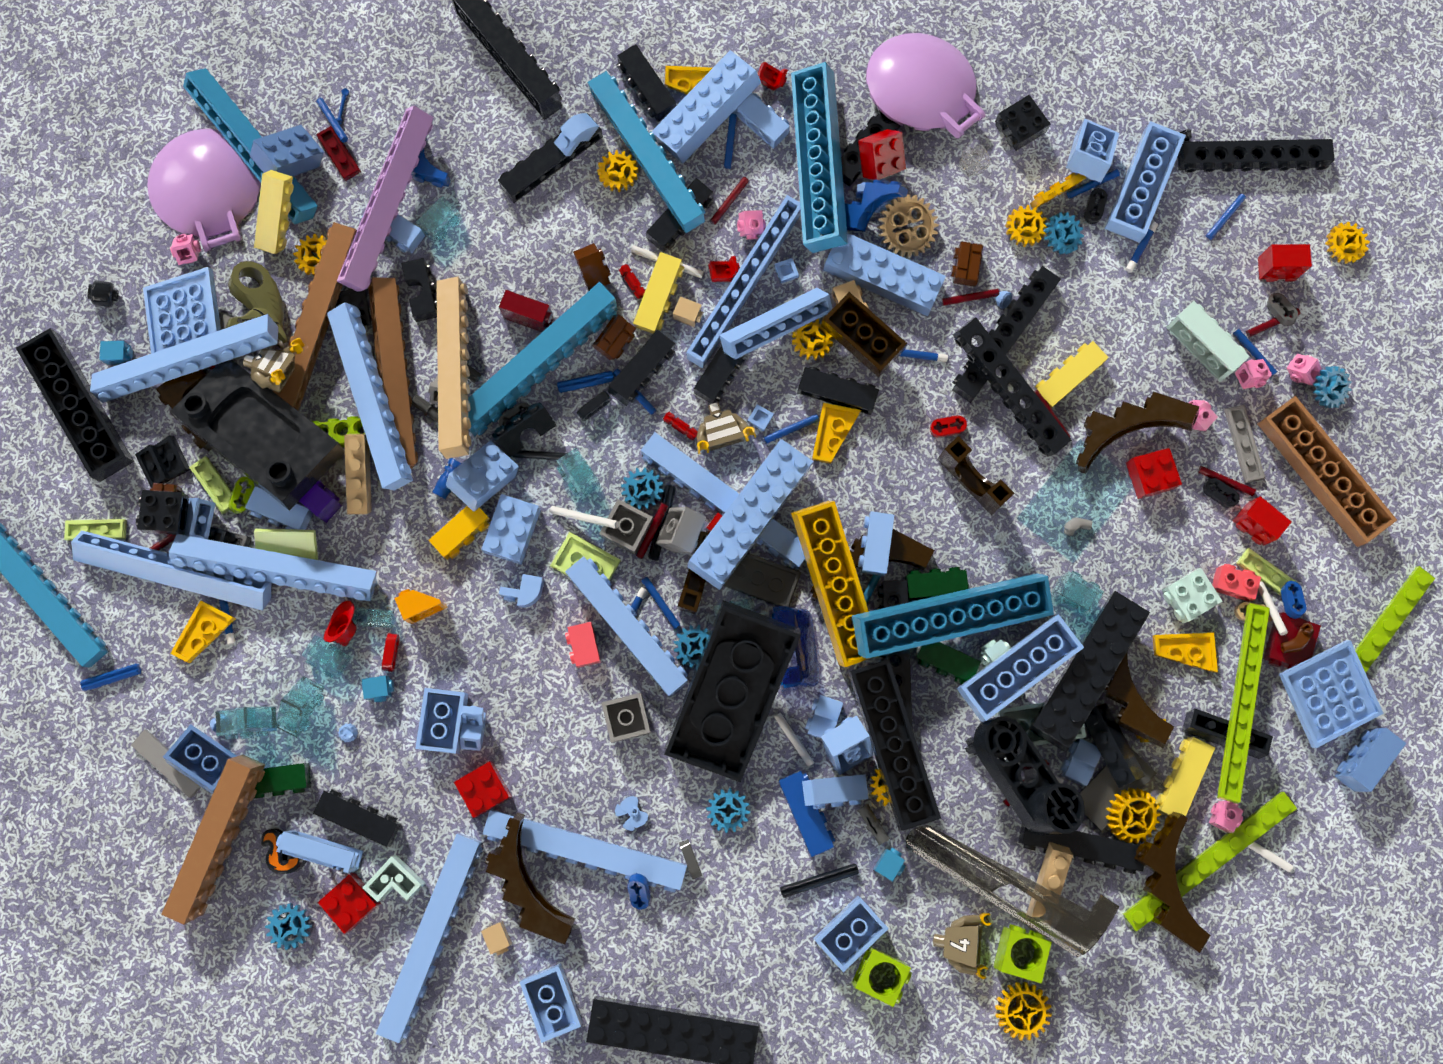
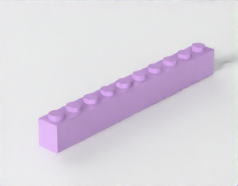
M416 106L407 108L337 279V282L357 292L367 289L370 285L371 273L378 265L377 258L384 250L385 238L392 230L391 223L398 215L399 210L397 208L405 197V188L412 180L411 173L419 162V153L424 149L426 145L425 138L433 127L431 123L434 117Z

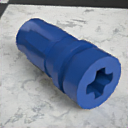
M453 458L448 460V466L445 465V471L441 474L432 491L445 500L449 493H451V490L446 486L448 474L462 464Z

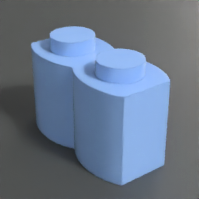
M822 695L819 696V699L815 698L811 710H814L813 717H808L805 729L808 730L807 734L821 739L826 730L835 728L843 702Z
M1080 738L1071 744L1069 748L1070 757L1068 760H1064L1060 770L1063 771L1061 776L1081 786H1087L1101 754L1097 746Z

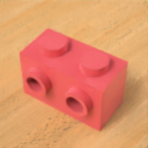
M1224 564L1216 568L1212 586L1218 593L1250 602L1256 600L1261 577L1255 575L1253 571H1240L1234 565Z
M592 622L567 627L568 632L565 633L568 645L571 644L573 651L569 652L571 663L576 664L577 668L601 663Z

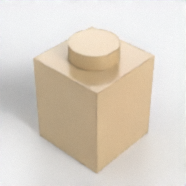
M680 297L673 312V319L695 327L697 322H701L704 314L702 312V305Z
M503 921L481 931L490 955L496 952L498 956L509 951L508 946L512 942Z

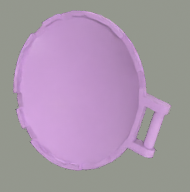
M908 33L888 39L873 52L866 70V84H868L870 91L869 95L876 107L893 122L901 126L905 124L914 127V130L919 131L946 128L955 138H960L964 135V131L975 122L985 118L983 109L974 102L976 79L970 63L957 48L945 40L928 34ZM970 113L972 116L959 126L957 122Z
M199 129L174 138L162 148L151 165L147 187L151 205L159 218L180 233L193 234L200 237L204 251L208 252L213 247L235 240L236 242L243 240L238 225L255 207L258 201L261 182L219 130ZM232 230L231 234L213 240L208 239L209 237Z

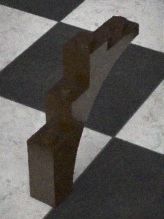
M1153 391L1151 398L1147 397L1144 408L1123 401L1121 407L1116 408L1114 418L1093 411L1090 417L1087 416L1084 423L1086 434L1089 436L1085 439L1083 454L1079 453L1076 460L1078 471L1086 474L1093 461L1107 446L1128 433L1160 426L1177 427L1192 431L1199 415V406Z
M893 529L888 562L908 564L924 570L935 550ZM862 536L860 539L856 538L851 546V549L854 551L850 550L855 568L858 567L859 556L864 553V548L861 547ZM813 585L809 593L813 594L811 600L818 603Z
M1126 653L1112 676L1113 680L1110 679L1105 688L1107 690L1105 696L1126 707H1122L1117 716L1120 719L1119 726L1164 748L1174 726L1160 718L1147 706L1139 695L1131 678L1128 666V653Z
M517 812L513 818L510 817L506 825L508 830L507 836H503L499 847H496L493 852L488 853L485 864L488 865L486 872L505 879L502 887L504 892L502 900L522 907L518 919H521L520 928L565 945L576 918L561 912L549 903L537 890L529 877L521 848V834L525 815Z
M1172 812V814L1166 817L1162 830L1155 835L1154 842L1149 843L1145 841L1137 848L1134 859L1154 872L1146 879L1145 887L1143 888L1145 892L1162 903L1161 907H1158L1154 912L1152 922L1190 949L1200 953L1211 935L1200 927L1188 912L1181 898L1175 869L1177 845L1188 818L1181 813Z

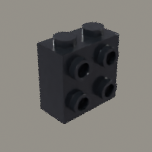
M1030 94L999 112L995 120L997 129L1003 132L1009 146H1013L1015 151L1047 133L1051 125Z
M142 490V495L138 500L140 510L139 515L136 517L137 530L144 533L184 535L189 496L183 492Z

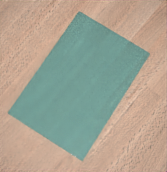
M1081 439L1017 518L1071 562L1075 561L1133 487L1131 478L1100 454L1093 461L1086 474L1079 472L1076 460L1079 453L1083 454L1085 449L1083 447L1084 442ZM1077 517L1092 521L1091 530L1079 528L1074 531L1072 536L1064 533V525L1073 518Z

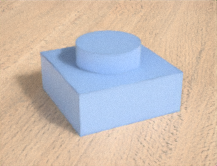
M792 258L774 264L780 283L799 277Z
M757 404L747 422L764 432L774 413Z

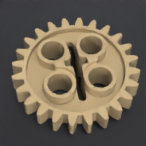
M908 194L904 198L892 199V205H885L887 211L883 210L880 212L884 218H878L882 225L877 228L882 229L878 236H884L885 238L881 243H888L886 250L893 248L892 253L897 254L899 251V256L903 257L906 255V258H911V255L914 257L918 256V251L925 253L924 247L927 249L931 248L929 242H935L932 235L938 234L934 230V227L939 226V224L934 223L938 216L932 217L935 209L929 210L930 203L923 204L924 198L917 201V195L911 198L910 194ZM913 209L917 212L916 219L911 216ZM895 215L900 218L898 225L894 222ZM920 220L923 221V224L909 227L908 229L900 230L895 233L893 232V229L906 226L910 223H915ZM918 228L922 231L920 238L916 234ZM900 234H903L905 237L903 243L899 241Z

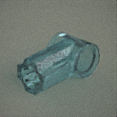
M357 608L354 610L352 620L356 625L363 628H393L394 611ZM361 613H366V621L360 623L358 616Z

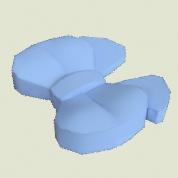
M635 796L625 798L615 808V815L617 817L629 814L630 818L623 824V828L629 831H634L635 828L644 825L648 820V814L640 811L637 807L638 798Z

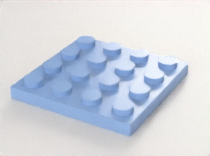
M206 267L143 288L151 354L221 330L213 269Z
M1346 640L1279 674L1312 748H1318L1384 714L1351 640Z

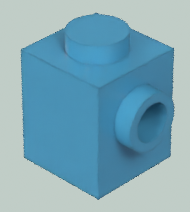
M100 341L99 360L106 365H120L131 361L133 358V349L125 341Z
M386 675L362 679L363 698L365 700L374 699L375 703L387 701L386 697H392L391 692H394L393 680H390V677Z
M885 848L873 870L893 882L896 875L900 876L906 866L903 864L905 860L901 858L902 853L894 848H891V850Z

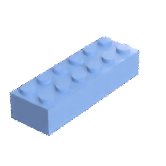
M730 50L654 128L652 133L657 142L683 164L759 86L761 80L756 70Z
M1152 121L1149 122L1142 134L1104 229L1136 242H1141L1147 234L1186 135Z
M847 233L848 244L831 249L823 271L848 282L854 280L856 285L926 316L929 315L946 277L941 273Z
M1058 614L959 686L957 690L981 722L987 721L1084 647Z

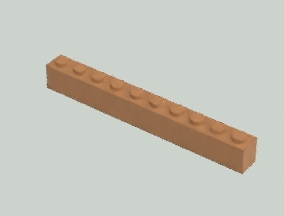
M333 222L332 227L327 232L328 239L326 245L321 249L320 262L315 266V276L308 286L309 293L307 299L302 303L301 316L296 320L294 336H291L289 340V346H291L290 344L294 339L300 338L305 346L302 347L303 351L301 354L295 353V369L281 392L273 390L274 393L297 411H299L330 323L327 313L335 308L343 284L337 282L338 276L357 232L354 228Z
M372 277L368 291L377 370L383 381L382 386L388 397L389 408L394 416L396 429L400 434L399 439L405 450L407 463L412 469L418 462V453L414 449L416 435L412 431L414 417L410 413L412 399L408 395L410 381L409 377H406L408 363L407 359L404 358L405 340H402L403 322L400 321L399 286L396 285L395 278Z

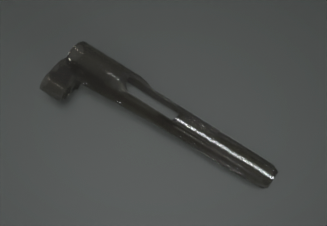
M929 825L912 829L905 838L907 849L1077 958L1080 955L1086 954L1098 942L1119 909V905L1100 895L1096 904L1089 911ZM1012 884L1042 903L1046 913L1041 917H1031L993 893V891L1002 886Z

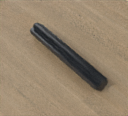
M672 485L665 486L661 503L669 507L652 539L648 558L653 561H658L662 547L657 545L656 541L668 511L672 507L676 491L675 486Z
M851 864L780 887L781 895L783 898L830 884L858 875L859 870L856 864Z

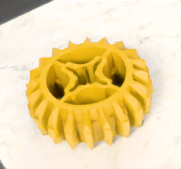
M1139 788L1121 790V795L1114 794L1116 800H1109L1112 806L1111 808H1106L1110 814L1105 816L1106 819L1110 820L1107 825L1112 828L1111 833L1116 835L1118 839L1124 840V842H1133L1135 844H1138L1139 840L1142 842L1146 841V836L1152 837L1151 831H1157L1155 825L1160 823L1157 817L1161 815L1157 811L1160 806L1155 803L1156 799L1149 792ZM1140 800L1138 804H1134L1133 806L1129 805L1133 801ZM1137 826V828L1127 831L1129 827Z
M1015 982L1016 989L1008 985L1007 987L1010 992L1007 993L1005 990H1002L1001 993L1005 997L1003 999L997 997V1000L1002 1003L1001 1005H995V1009L1001 1011L995 1014L996 1018L1001 1019L998 1025L1005 1026L1003 1031L1005 1033L1010 1032L1012 1038H1015L1018 1034V1039L1021 1041L1024 1039V1035L1027 1040H1031L1032 1033L1038 1038V1030L1043 1033L1046 1031L1042 1025H1050V1022L1045 1019L1046 1017H1052L1051 1013L1046 1012V1010L1051 1008V1005L1044 1004L1049 998L1042 996L1043 990L1038 989L1036 991V985L1034 984L1029 987V984L1024 982L1021 988L1020 983ZM1023 994L1033 996L1038 1005H1028ZM1017 996L1016 1005L1008 1010L1010 1002ZM1022 1007L1028 1009L1024 1012V1017L1019 1013V1011H1022ZM1034 1014H1038L1036 1021L1031 1025V1017ZM1008 1017L1020 1018L1023 1028L1013 1026Z

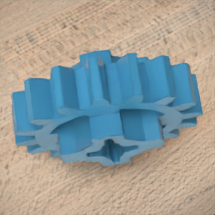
M1060 212L1050 217V221L1045 223L1048 228L1043 231L1047 233L1044 239L1049 240L1047 246H1053V252L1058 251L1059 255L1064 253L1067 255L1077 250L1078 246L1082 244V241L1079 239L1084 237L1083 234H1080V231L1083 230V227L1078 226L1080 221L1075 222V215L1069 217L1068 212L1064 214Z
M1327 366L1325 370H1320L1321 376L1315 377L1318 381L1313 383V386L1316 387L1313 394H1317L1315 400L1320 401V406L1339 408L1340 404H1345L1344 398L1349 399L1347 393L1352 391L1349 388L1352 381H1348L1350 374H1345L1346 369H1342L1340 366Z
M645 467L643 472H640L638 468H636L635 474L629 471L630 477L623 478L626 484H621V488L625 489L621 494L622 496H627L625 502L629 503L631 501V506L635 507L637 505L640 511L642 506H645L646 510H649L650 504L655 507V500L661 501V497L658 494H663L664 492L662 489H659L663 486V482H657L660 476L656 475L654 477V470L647 473ZM652 481L655 484V491L650 488ZM645 485L646 491H641V493H639L638 487H643ZM629 487L635 490L633 497L629 493ZM643 498H649V500L641 501Z
M690 625L689 631L683 628L684 634H677L679 641H674V644L678 646V648L674 649V652H679L676 658L678 660L683 658L682 665L688 662L690 663V668H693L694 664H698L699 659L692 660L695 655L702 654L704 649L703 641L705 638L707 640L709 636L706 634L708 629L705 628L702 631L700 625L697 626V629H693V626ZM690 634H698L695 638L687 637ZM699 641L700 650L695 649L691 653L692 646L690 644H695ZM682 643L686 645L688 649L685 655L682 652Z
M731 788L728 789V793L721 789V795L719 796L714 793L715 800H708L712 806L706 807V810L711 811L707 818H713L711 825L718 824L717 830L719 831L723 827L725 828V833H728L729 828L736 832L737 825L743 828L741 822H747L748 819L745 817V814H750V811L745 809V807L749 806V803L743 802L745 795L739 797V791L737 790L733 794ZM726 797L725 803L721 806H715L718 800ZM733 798L739 801L742 808H737L733 804ZM729 804L732 809L738 810V812L730 813V816H726L725 812L718 809L726 808ZM715 813L722 815L724 818L723 823L716 818ZM735 815H741L737 822L731 824V819Z
M288 903L287 907L283 904L279 906V910H272L274 916L267 917V920L271 923L265 926V928L270 929L266 936L273 937L270 943L278 942L277 948H281L284 945L285 950L290 949L291 945L293 948H297L299 943H305L304 936L308 937L311 934L307 929L313 926L307 922L311 919V916H305L307 909L300 911L301 905L298 904L293 908V903ZM290 912L286 918L280 917L282 914ZM290 922L291 930H287L288 926L285 925L286 923ZM291 934L298 935L294 940H288Z

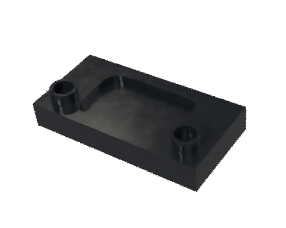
M232 359L217 364L170 411L182 425L289 511L345 453L335 439L268 387L261 388L251 379V374Z
M723 600L666 742L664 755L741 782L800 639V628Z

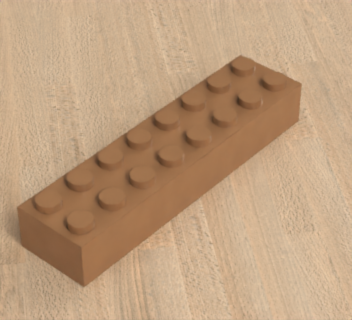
M1296 396L1257 423L1356 547L1367 544L1397 521Z
M245 755L227 760L161 915L184 925L205 913L208 906L206 904L208 897L213 894L216 888L214 883L223 872V862L232 851V841L237 838L240 832L239 825L241 820H244L248 814L247 806L256 795L257 790H255L257 782H260L264 776V763Z

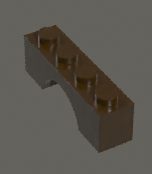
M700 532L694 553L709 535L708 532ZM691 569L688 570L677 609L696 614L706 580Z

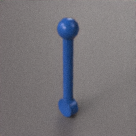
M346 88L341 90L342 100L338 118H336L339 125L343 122L341 118L346 96L349 95V90Z

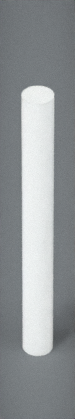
M635 245L631 248V252L655 262L658 259L659 254ZM685 264L682 265L685 267V273L702 279L704 271Z
M556 506L550 508L551 514L615 529L619 526V522L616 520Z
M1256 842L1248 846V848L1287 872L1292 871L1293 865Z

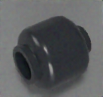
M95 280L93 284H89L87 297L91 300L92 304L111 307L114 301H118L119 290H115L113 283Z

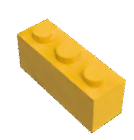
M466 506L428 541L446 560L449 558L453 559L460 553L459 549L461 547L471 544L475 539L474 536L479 531L482 533L490 526L489 522L491 519L480 507L473 512Z

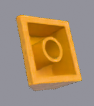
M410 589L398 593L399 596L394 598L403 620L410 624H414L448 608L447 604L440 599L415 590L410 591Z

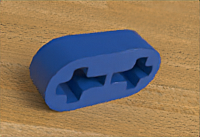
M1288 581L1281 588L1284 609L1289 617L1298 619L1307 610L1303 591L1297 582Z
M636 873L630 876L627 888L631 905L636 909L642 910L648 907L651 895L647 878L642 874Z

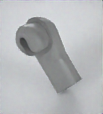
M1077 517L1073 518L1064 525V533L1072 536L1074 531L1079 528L1091 530L1092 521Z

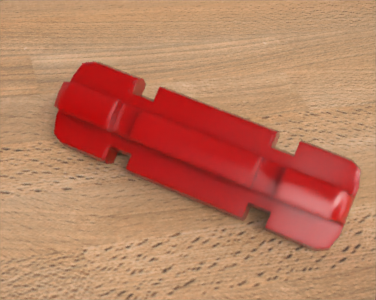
M628 264L621 266L619 272L622 277L625 276L624 280L632 291H635L634 294L637 299L643 298L645 289L641 287L642 284L634 272L631 273L632 270Z
M671 412L665 414L664 422L669 425L671 424V427L683 435L686 434L690 440L696 438L698 433L696 429L690 428V425L680 418H675V415Z

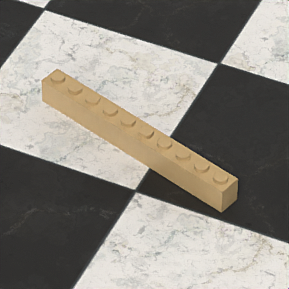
M459 276L437 281L439 451L446 459L469 455V447L471 446V438L469 436L471 422L468 418V412L471 410L468 401V394H470L468 377L470 372L467 366V360H469V352L467 350L469 337L466 327L469 326L466 311H468V303L466 301L468 289Z

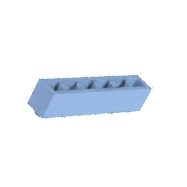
M815 288L720 334L723 351L733 359H737L827 315L832 310L830 295L819 288Z

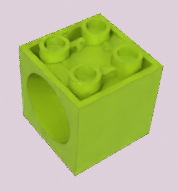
M1010 924L1009 928L1003 926L993 967L1001 972L1042 984L1052 942L1046 939L1047 935L1033 930L1026 933V929ZM1029 938L1034 948L1033 958L1024 966H1015V961L1011 957V949L1020 939Z
M870 946L866 950L851 983L856 989L894 1007L895 1003L899 1004L903 996L901 990L904 983L908 984L911 978V967L905 962ZM883 962L893 964L895 967L893 971L896 976L893 985L883 990L872 988L873 984L869 977L872 968Z

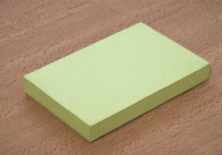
M254 530L256 549L318 560L316 530Z
M569 532L550 567L567 575L565 571L584 556L587 560L591 558L599 569L597 571L598 574H604L610 581L621 560Z

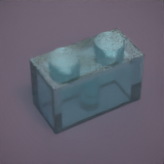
M442 196L415 223L436 244L446 237L447 232L451 228H455L460 223L462 217L459 210Z
M314 635L302 656L307 658L306 663L315 668L317 665L323 668L322 673L330 678H333V676L340 677L353 658L335 645L325 642L322 637Z

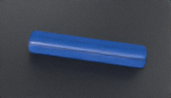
M612 371L601 372L560 381L557 383L559 393L612 382L614 375Z
M132 664L84 679L80 682L81 689L88 691L141 674V667L139 664Z

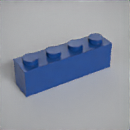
M799 771L778 780L808 852L813 857L833 848L835 838L832 831H827L824 825L827 820L823 811L819 812L818 809H813V805L805 806L802 781H807L809 778L806 773L802 774Z

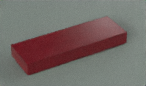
M332 126L316 134L345 182L361 173L358 165Z

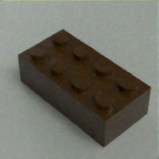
M850 292L822 320L821 327L878 378L902 354L908 344Z

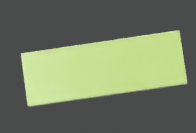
M205 456L189 468L213 502L216 503L220 512L225 514L230 510L228 505L232 491L208 457Z
M65 520L64 540L72 541L81 531L123 540L126 539L127 520Z
M1250 548L1244 551L1236 563L1244 570L1255 572V575L1261 577L1260 582H1264L1267 587L1280 596L1281 588L1288 581H1295Z

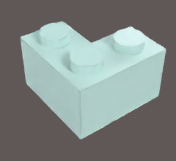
M395 855L388 859L363 886V889L377 902L382 901L393 888L406 900H410L426 883L405 862Z

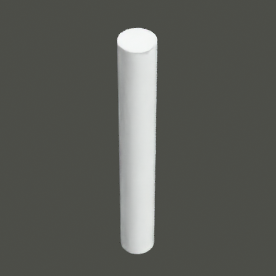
M1261 581L1258 591L1266 607L1270 608L1269 613L1279 634L1285 635L1288 631L1264 582Z
M781 712L774 716L806 765L809 767L815 762Z

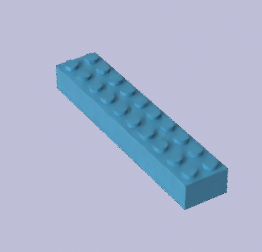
M826 62L791 73L803 245L812 253L848 244L835 73Z
M600 282L468 397L471 410L468 412V418L471 422L469 431L474 437L485 433L488 429L487 426L492 421L494 423L497 422L502 416L501 413L506 409L510 410L513 408L519 397L526 396L535 383L539 384L545 379L546 373L557 369L560 365L559 362L564 357L566 359L574 353L573 349L578 345L582 346L585 344L591 333H597L607 319L610 321L613 315L617 314L616 311L618 309L615 297Z
M1037 573L852 615L858 654L867 659L1054 615L1048 576Z

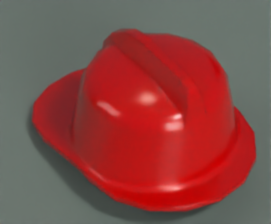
M344 601L334 610L324 633L325 642H336L342 646H347L355 635L357 627L352 620L355 610L352 601Z

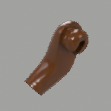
M1304 623L1294 639L1281 644L1282 653L1302 651L1314 633L1313 626L1309 623Z

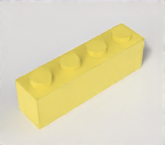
M273 170L262 174L254 248L272 254H277L285 249L287 244L285 236L289 227L288 213L291 210L290 196L294 189L292 176Z
M662 252L659 253L633 322L635 328L652 334L656 330H662L664 325L662 318L664 313H668L671 302H669L670 297L675 295L678 287L676 281L678 277H682L685 267L682 266V259Z
M1094 341L1089 345L1084 343L1077 350L1078 354L1075 357L1070 355L1063 362L1064 366L1061 369L1056 367L1049 374L1050 378L1046 382L1041 380L1035 386L1050 408H1053L1109 358Z
M1187 737V739L1181 742L1179 750H1181L1180 755L1174 759L1171 766L1173 771L1164 781V792L1157 797L1155 802L1160 806L1157 810L1158 812L1166 816L1172 814V812L1181 813L1184 816L1187 815L1215 747L1195 737Z

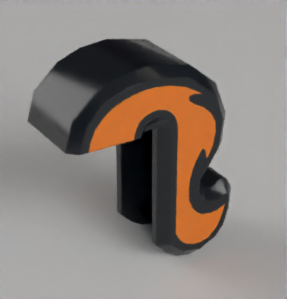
M277 828L266 830L262 834L261 845L263 847L270 846L266 854V864L269 870L276 874H289L302 869L307 863L306 860L300 858L287 860L286 854L276 852L278 848L276 842L283 831Z

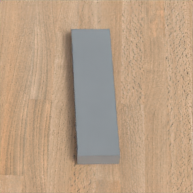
M1245 405L1224 409L1244 483L1266 479Z
M144 730L131 744L136 751L189 798H192L201 788V786L165 761L163 756L169 749L148 730Z

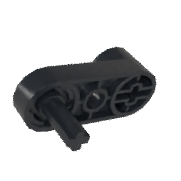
M1008 716L994 717L981 722L975 730L974 737H970L965 741L968 745L965 750L968 754L973 753L978 756L1023 825L1030 832L1037 835L1068 834L1076 831L1082 824L1085 815L1084 801L1080 793L1067 783H1059L1023 727L1015 719ZM1022 771L1024 772V775H1025L1024 781H1023L1022 778H1021V772H1022Z

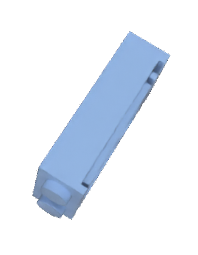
M295 830L283 831L276 842V846H278L276 852H282L283 854L326 867L336 868V870L344 869L343 872L346 873L358 871L364 852L363 850Z

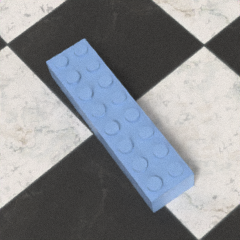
M780 439L690 558L687 567L720 590L809 471L813 461Z
M583 556L565 571L566 574L670 698L688 683L686 679L688 674L681 666L678 668L673 663L675 658L668 650L664 652L660 648L663 646L660 640L655 635L652 637L649 635V627L642 619L638 621L635 618L637 614L629 604L627 606L623 604V596L617 589L612 590L610 588L612 584L604 574H598L597 571L599 569L591 558L587 560Z

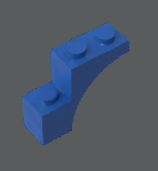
M424 149L420 151L418 156L419 162L411 173L412 178L420 183H424V181L431 182L432 185L440 188L442 186L449 187L451 180L448 173L434 167L425 157Z
M873 180V183L865 182L862 203L852 201V204H845L847 230L865 232L873 213L889 200L907 197L908 189L901 186L902 183L890 181V184H884L885 182L881 180Z

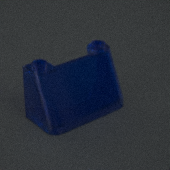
M789 606L773 607L771 611L773 619L800 628L801 633L795 648L797 666L787 668L781 683V691L815 687L819 683L820 673L811 613L804 608Z

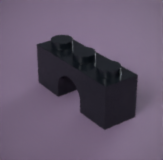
M424 258L401 263L404 279L408 287L414 285L422 287L420 295L409 299L414 320L420 322L437 318V299L435 300L434 293H437L434 281L431 282L430 275H433L430 263L427 264Z
M539 402L530 405L524 413L514 416L511 422L505 426L498 427L492 436L501 450L510 458L524 448L520 441V435L525 429L533 428L542 436L557 425L546 408Z

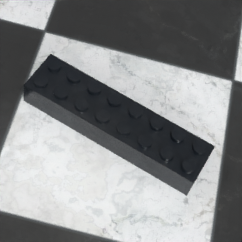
M451 0L456 14L544 120L562 108L559 86L556 82H551L548 79L549 75L543 67L539 68L535 57L525 51L526 47L522 41L515 39L512 29L509 26L505 27L501 16L491 10L492 6L488 0Z
M49 328L16 347L24 364L91 478L101 482L135 462L101 403L90 392L91 386L60 334Z
M1114 591L1106 600L1081 641L1084 648L1072 656L1030 725L1029 730L1062 751L1069 749L1150 612L1117 591Z
M887 659L848 672L867 733L870 736L872 749L898 830L904 831L941 819L890 660Z
M595 996L586 1042L714 1064H754L759 1023Z

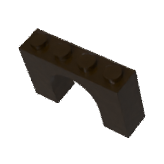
M202 369L164 382L156 388L160 394L158 398L165 406L169 405L173 409L207 373ZM181 425L187 434H192L195 437L193 442L199 449L204 448L207 451L212 449L184 425Z
M958 436L942 451L937 460L993 515L1015 493L1001 479L997 483H992L983 477L969 459L972 449Z

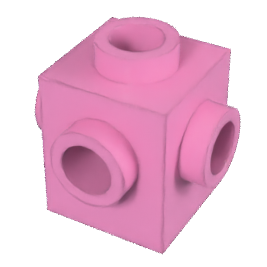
M762 210L739 213L737 230L740 232V237L746 236L747 240L758 239V236L766 228Z
M181 234L173 239L170 250L172 256L176 258L178 265L198 261L201 246L199 241L194 239L193 234Z
M1297 354L1289 363L1287 370L1294 382L1312 386L1317 380L1315 377L1321 375L1320 370H1322L1318 359L1310 355Z
M1264 359L1248 360L1235 372L1243 389L1260 388L1267 383L1266 381L1272 375Z
M1192 400L1189 402L1190 404L1199 406V415L1193 429L1206 431L1218 416L1212 411V407L1207 401Z
M1218 801L1211 809L1212 816L1209 823L1227 833H1234L1236 827H1239L1242 823V813L1244 810L1238 808L1239 804Z

